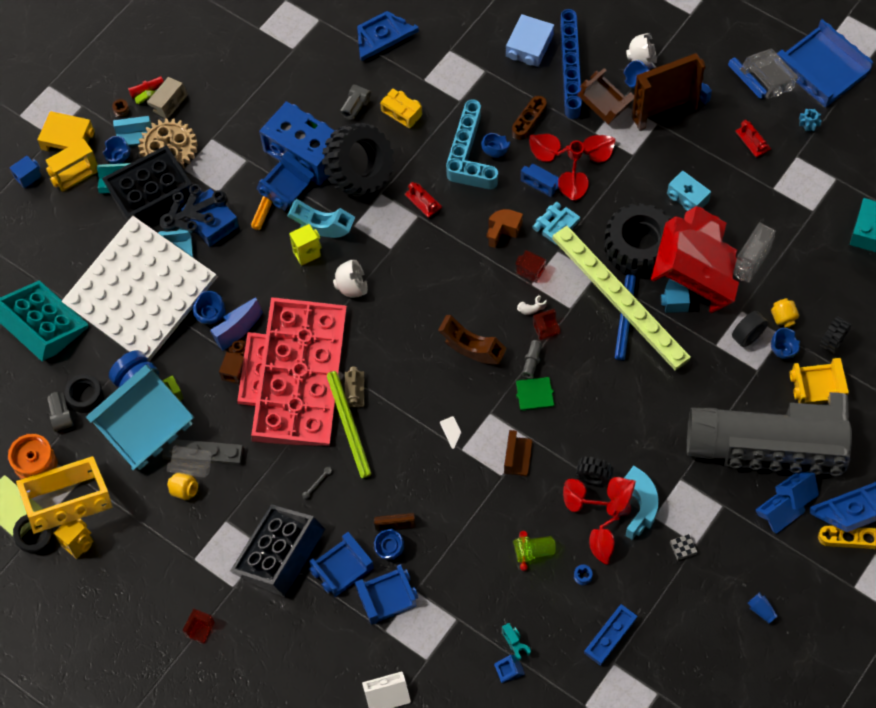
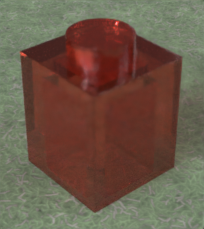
M526 250L523 256L520 255L516 260L517 274L537 283L545 270L546 259Z

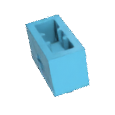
M682 171L668 184L667 195L673 201L680 203L685 210L689 211L695 206L703 208L710 200L711 191Z

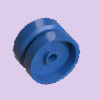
M134 350L126 353L114 363L109 371V379L116 387H121L147 364L158 377L159 371L153 363L149 362L142 351Z

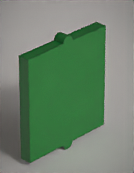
M549 377L516 381V398L519 400L520 411L554 407L552 396L554 391L551 389Z

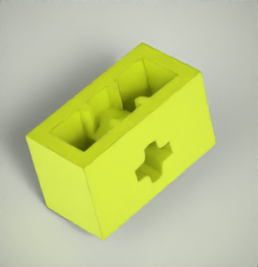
M310 224L289 233L293 253L301 266L321 257L320 249H322V246L319 242L320 236L316 229L313 230Z

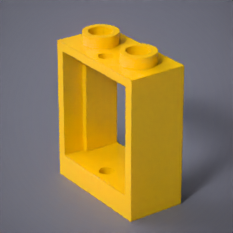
M84 139L45 160L48 165L46 171L51 177L52 184L55 188L58 186L62 192L97 173L95 156ZM81 159H84V160L80 161L79 163H77V164L71 166L70 168H68V169H66V170H64L63 172H61V173L58 174V172H60L61 170L67 168L68 166H70V165L76 163L77 161H79V160H81Z

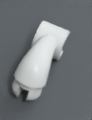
M537 296L535 305L520 302L517 310L524 315L534 314L539 310L545 309L547 300L539 303L541 296Z

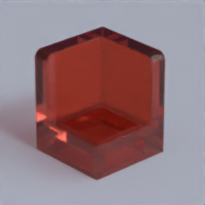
M555 309L533 315V326L539 340L560 333Z
M193 608L183 628L185 637L202 644L205 643L215 623L213 617Z

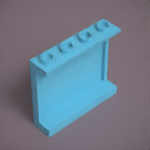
M147 364L89 413L86 418L90 423L93 422L132 466V470L136 468L140 470L148 463L146 460L151 455L157 456L163 450L161 447L166 442L170 444L178 437L176 433L179 430L183 429L185 431L193 424L191 420L194 416Z

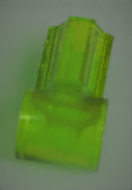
M525 536L513 541L517 561L521 563L531 561L535 557L554 555L556 552L555 541L552 536L535 539Z

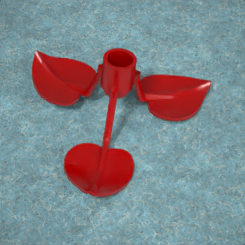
M530 135L529 139L533 155L542 162H551L555 155L559 156L568 151V156L574 160L572 173L565 172L559 177L558 188L562 194L573 201L580 199L588 188L587 176L581 172L576 173L577 160L584 153V155L589 154V158L593 162H605L610 158L616 141L611 136L594 135L586 138L583 143L575 140L570 143V146H566V148L559 151L560 141L554 135Z
M622 477L612 478L607 488V494L611 501L602 502L584 499L586 495L584 484L577 479H568L564 483L563 497L565 505L570 511H580L583 503L607 506V513L613 517L602 524L599 529H593L589 538L590 548L594 556L602 563L609 564L615 542L611 531L604 528L614 521H618L619 516L630 514L631 505L629 502L633 495L636 481Z

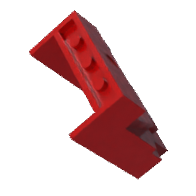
M698 206L687 211L684 219L676 216L667 221L651 280L656 281L666 276L711 301L709 309L711 313L735 302L739 282L733 279L737 250L728 243L722 242L726 222Z

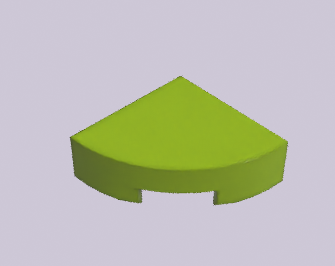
M144 91L135 97L136 104L145 103L144 101L150 99L156 91Z

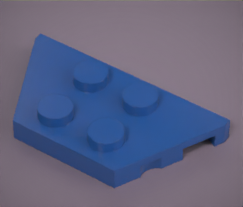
M388 11L358 25L360 60L363 61L419 32V27L415 24L412 26L406 23L405 19L396 17Z
M876 482L810 507V513L845 532L875 522Z

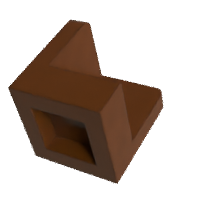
M226 352L219 370L221 380L240 385V370L245 360L244 356Z

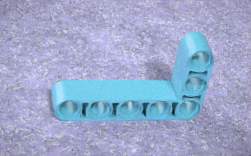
M469 100L464 106L447 160V178L456 183L484 189H494L498 185V170L490 165L468 161L481 119L480 103L477 100Z

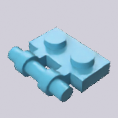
M558 202L550 205L546 209V213L543 216H539L536 223L532 226L536 232L541 228H545L542 231V235L554 244L556 243L553 241L552 236L565 226L572 230L580 221V216L567 207L560 211L561 205ZM551 217H555L552 222L548 221Z

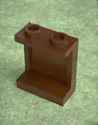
M604 68L600 72L596 71L590 77V81L586 79L581 84V91L577 96L609 125L629 107L634 100V95L630 92L625 97L604 77L607 71Z

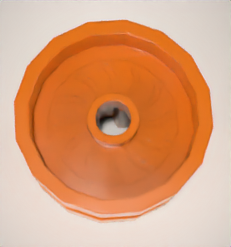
M26 434L19 437L12 443L9 449V463L20 479L57 468L55 452L49 442L38 434Z

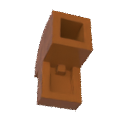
M509 209L493 213L489 218V230L487 233L489 246L496 248L502 234L516 238L523 224V214Z

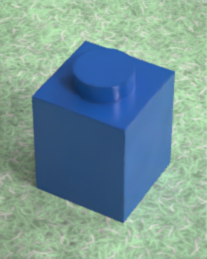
M25 156L10 167L13 177L23 188H26L41 177L40 165L35 159L31 160L28 156Z

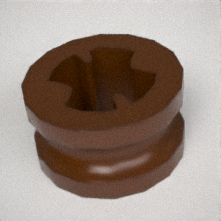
M118 99L113 102L112 109L117 117H125L129 113L128 103L124 99Z

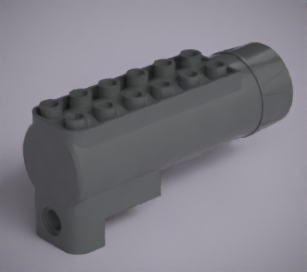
M830 392L828 405L790 403L786 415L731 411L717 408H690L687 429V456L725 459V466L732 468L746 467L753 470H784L793 473L809 472L815 473V475L822 473L831 474L832 476H840L845 473L850 463L852 428L849 421L848 396L844 393Z

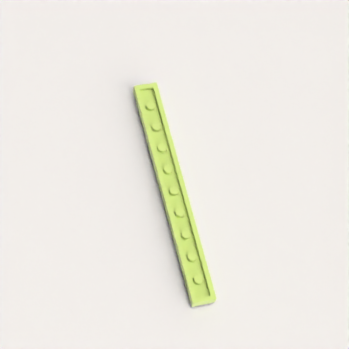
M565 226L552 236L553 241L675 371L690 361L691 357L568 226Z

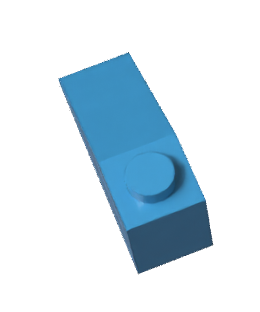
M670 278L665 287L664 294H661V305L665 306V313L688 312L690 305L689 289Z

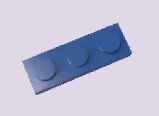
M620 604L585 649L584 654L601 666L638 616Z

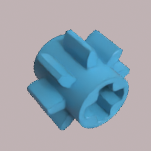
M805 109L804 114L800 113L799 126H802L805 131H815L816 126L820 127L821 114H818L815 109Z

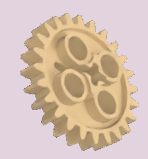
M165 118L164 123L158 120V125L151 123L152 128L146 127L147 133H141L142 138L139 139L140 145H138L141 157L154 152L153 150L156 148L160 149L167 145L183 169L185 168L184 163L191 164L189 158H195L194 153H197L196 146H198L196 135L193 134V129H189L188 124L183 125L181 120L178 123H175L174 118L171 122H168V119Z

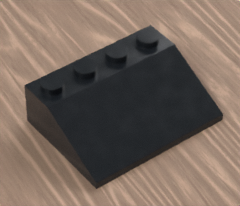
M167 145L102 178L126 222L134 216L144 223L171 209L174 203L173 195L176 192H181L185 197V201L188 200L191 194L189 188L192 183Z
M271 504L230 571L271 593L285 597L324 533L325 528L314 516Z

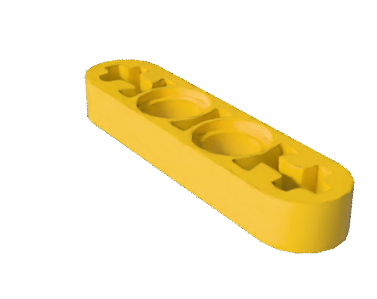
M824 526L818 534V540L824 546L876 549V528L859 527L849 531L848 533H851L854 537V540L851 542L843 538V534L847 532L835 526ZM826 532H829V535L832 536L830 540L823 536ZM871 534L874 537V542H866L863 539V535Z

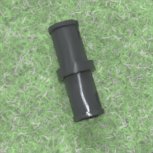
M531 341L529 352L525 355V365L521 375L526 379L534 377L536 365L540 362L539 355L543 346L540 341Z

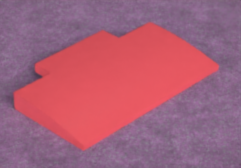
M271 297L266 334L247 333L244 353L245 360L243 362L237 403L241 405L256 406L251 434L252 442L310 446L330 445L335 400L327 374L333 371L339 372L347 306Z

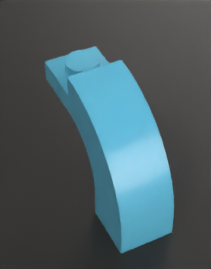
M298 199L293 202L287 215L289 218L300 223V228L310 224L313 230L316 229L319 236L330 238L342 237L349 233L355 216L341 208L333 213H324L313 209Z
M635 466L625 476L626 479L636 481L632 496L636 498L640 506V511L626 530L625 536L633 540L635 535L639 536L645 526L649 529L652 527L658 509V494L653 482L643 471Z

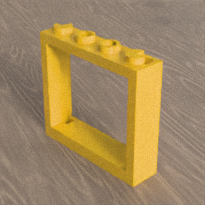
M93 456L16 481L33 534L113 508L108 490ZM95 478L100 491L33 512L29 499Z

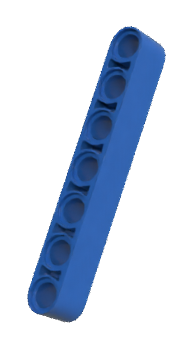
M565 9L561 13L560 23L564 107L567 118L577 119L581 114L582 104L581 98L577 96L581 91L577 15L574 10Z

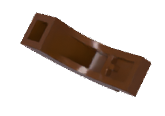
M446 315L438 329L446 338L445 343L448 346L478 362L499 364L507 349L496 337H481L471 333L452 315Z

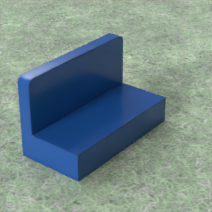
M531 164L529 168L524 166L521 170L522 182L550 197L557 191L559 177L535 164Z
M795 473L775 487L777 494L790 496L793 510L800 509L819 494L815 473Z
M776 494L758 507L756 512L759 517L768 520L774 533H778L805 512V508L803 506L798 510H793L790 496Z

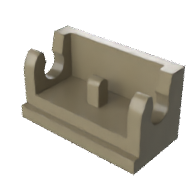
M168 77L147 103L149 106L154 107V113L168 119L187 97L188 93L182 82Z

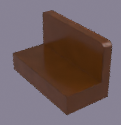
M509 430L504 474L527 476L532 439L517 437V431Z

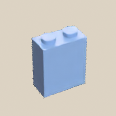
M521 14L506 45V57L539 67L553 38L554 24Z

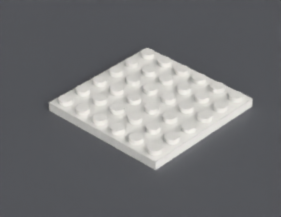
M132 216L64 297L62 302L127 351H142L150 361L191 311L199 295L207 291L218 276Z

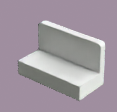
M403 672L362 682L369 708H394L411 702Z

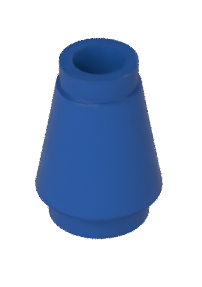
M760 592L747 603L750 606L749 609L767 621L768 624L778 616L766 596H762Z

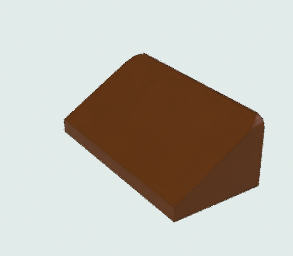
M414 513L374 517L375 530L383 531L415 527Z

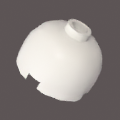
M650 33L641 34L632 39L629 50H627V58L629 61L640 60L649 69L656 68L653 64L657 63L655 46L649 41V39H652Z
M353 259L341 264L337 268L335 279L333 280L336 290H340L343 295L350 298L367 294V282H363L362 275H364V272L359 262Z

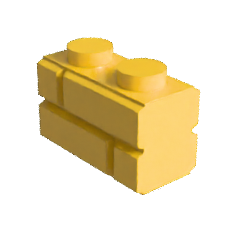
M392 89L380 103L383 113L407 128H411L422 116L421 104L415 99H409L403 91L398 92Z

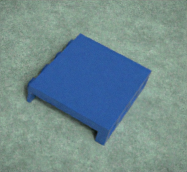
M823 19L820 20L817 29L788 51H779L775 60L776 66L825 108L871 72L874 63L870 57L864 55L855 45L851 44Z

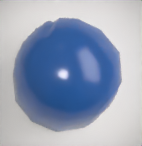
M640 60L632 61L623 72L626 76L625 83L630 88L635 89L637 75L650 71V69Z
M489 133L484 136L481 146L488 156L499 158L506 154L510 142H507L505 135L500 136L496 133Z
M113 136L105 142L106 149L103 151V155L109 164L125 163L131 152L126 140L121 136Z
M780 328L774 333L770 345L777 357L789 359L799 352L800 340L796 339L795 331L788 328Z
M393 529L381 531L374 541L375 552L383 559H396L402 554L404 549L403 537Z

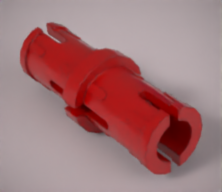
M161 76L147 82L144 80L142 84L128 88L130 96L134 99L144 91H154L164 81Z

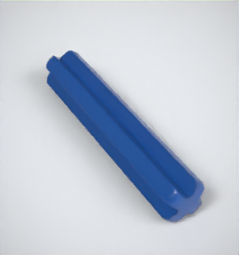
M734 57L729 60V67L760 99L764 98L767 95V90L737 58Z

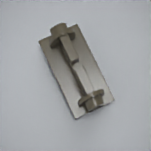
M351 367L348 372H345V397L349 407H364V371L360 372L357 367Z

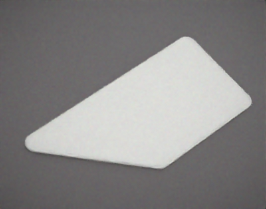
M452 416L440 421V424L451 448L454 449L461 431L455 418Z

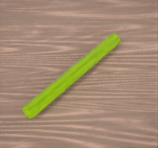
M336 371L329 372L327 379L360 477L362 479L371 476V470L338 373Z

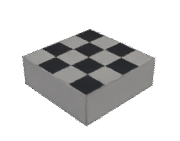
M689 534L670 540L677 560L697 554Z

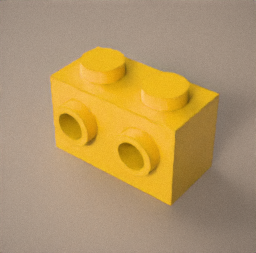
M81 519L62 524L54 532L61 546L76 559L82 553L87 552L93 543L90 536L91 532L86 528L87 524Z

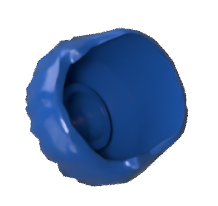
M205 291L199 295L193 304V314L197 321L202 324L211 325L216 324L225 315V305L218 293Z

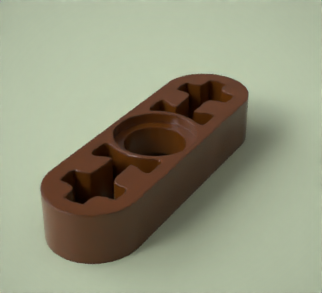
M533 97L512 125V136L515 139H525L546 111L547 102L544 97ZM540 103L541 105H539L535 111V104L538 105ZM526 115H532L534 119L528 121L524 117ZM523 124V131L517 132V130H520L522 128Z

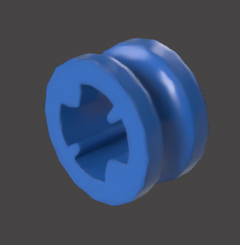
M579 565L574 571L575 582L580 585L589 584L592 579L591 568L587 565ZM584 571L587 572V576H589L588 578H579L580 573H583Z

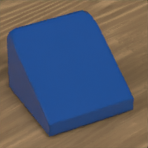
M509 655L494 664L501 683L525 674L520 661L515 658V655Z

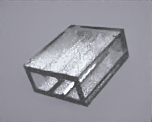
M760 222L758 223L737 256L733 275L742 281L751 282L771 250L776 230Z

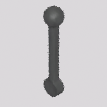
M326 467L321 477L308 491L302 494V497L308 499L311 492L326 476L331 475L332 469Z

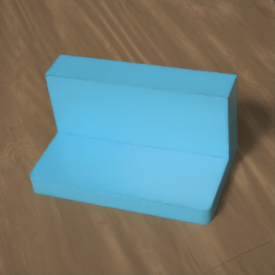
M149 116L113 120L116 136L123 137L129 147L140 145L141 133H147L146 127L152 128Z

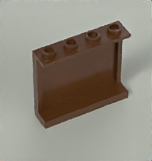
M697 53L637 75L632 119L639 131L646 129L647 117L689 101L695 110L698 108L706 66L703 59H700Z

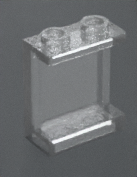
M772 48L747 57L740 69L744 75L754 72L768 88V92L765 95L767 99L792 91L799 78Z

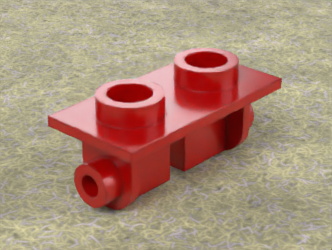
M744 120L741 123L742 127L735 130L755 157L771 150L750 121Z
M411 182L408 187L410 189L404 195L428 218L442 208L418 183Z

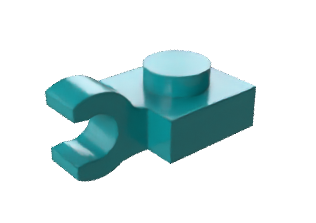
M510 623L502 626V634L511 650L514 651L515 658L518 661L521 660L519 654L521 650H524L529 656L531 653L530 648L519 642L521 636L516 627L512 628Z

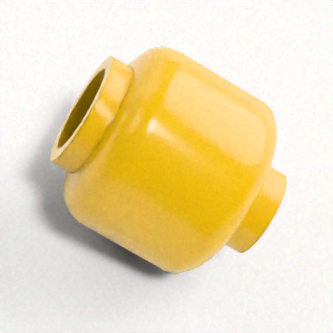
M785 298L773 304L774 307L771 309V313L777 325H784L785 328L796 324L795 320L799 318V312L794 301H788V298Z
M175 473L167 483L170 495L182 500H189L198 491V483L195 477L186 473Z

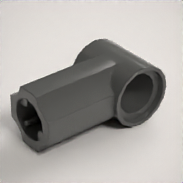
M354 84L349 91L347 101L340 110L341 114L348 120L355 119L362 106L367 105L369 102L371 91Z
M51 393L47 398L54 432L74 427L64 393Z

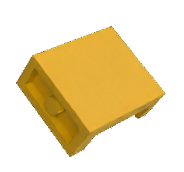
M50 111L37 141L41 150L48 151L50 147L66 149L82 139L88 144L90 138L94 135V128L89 119Z
M835 358L831 364L799 367V364L796 363L790 371V380L795 385L793 390L795 400L798 399V403H828L830 392L844 393L848 396L849 391L841 358Z

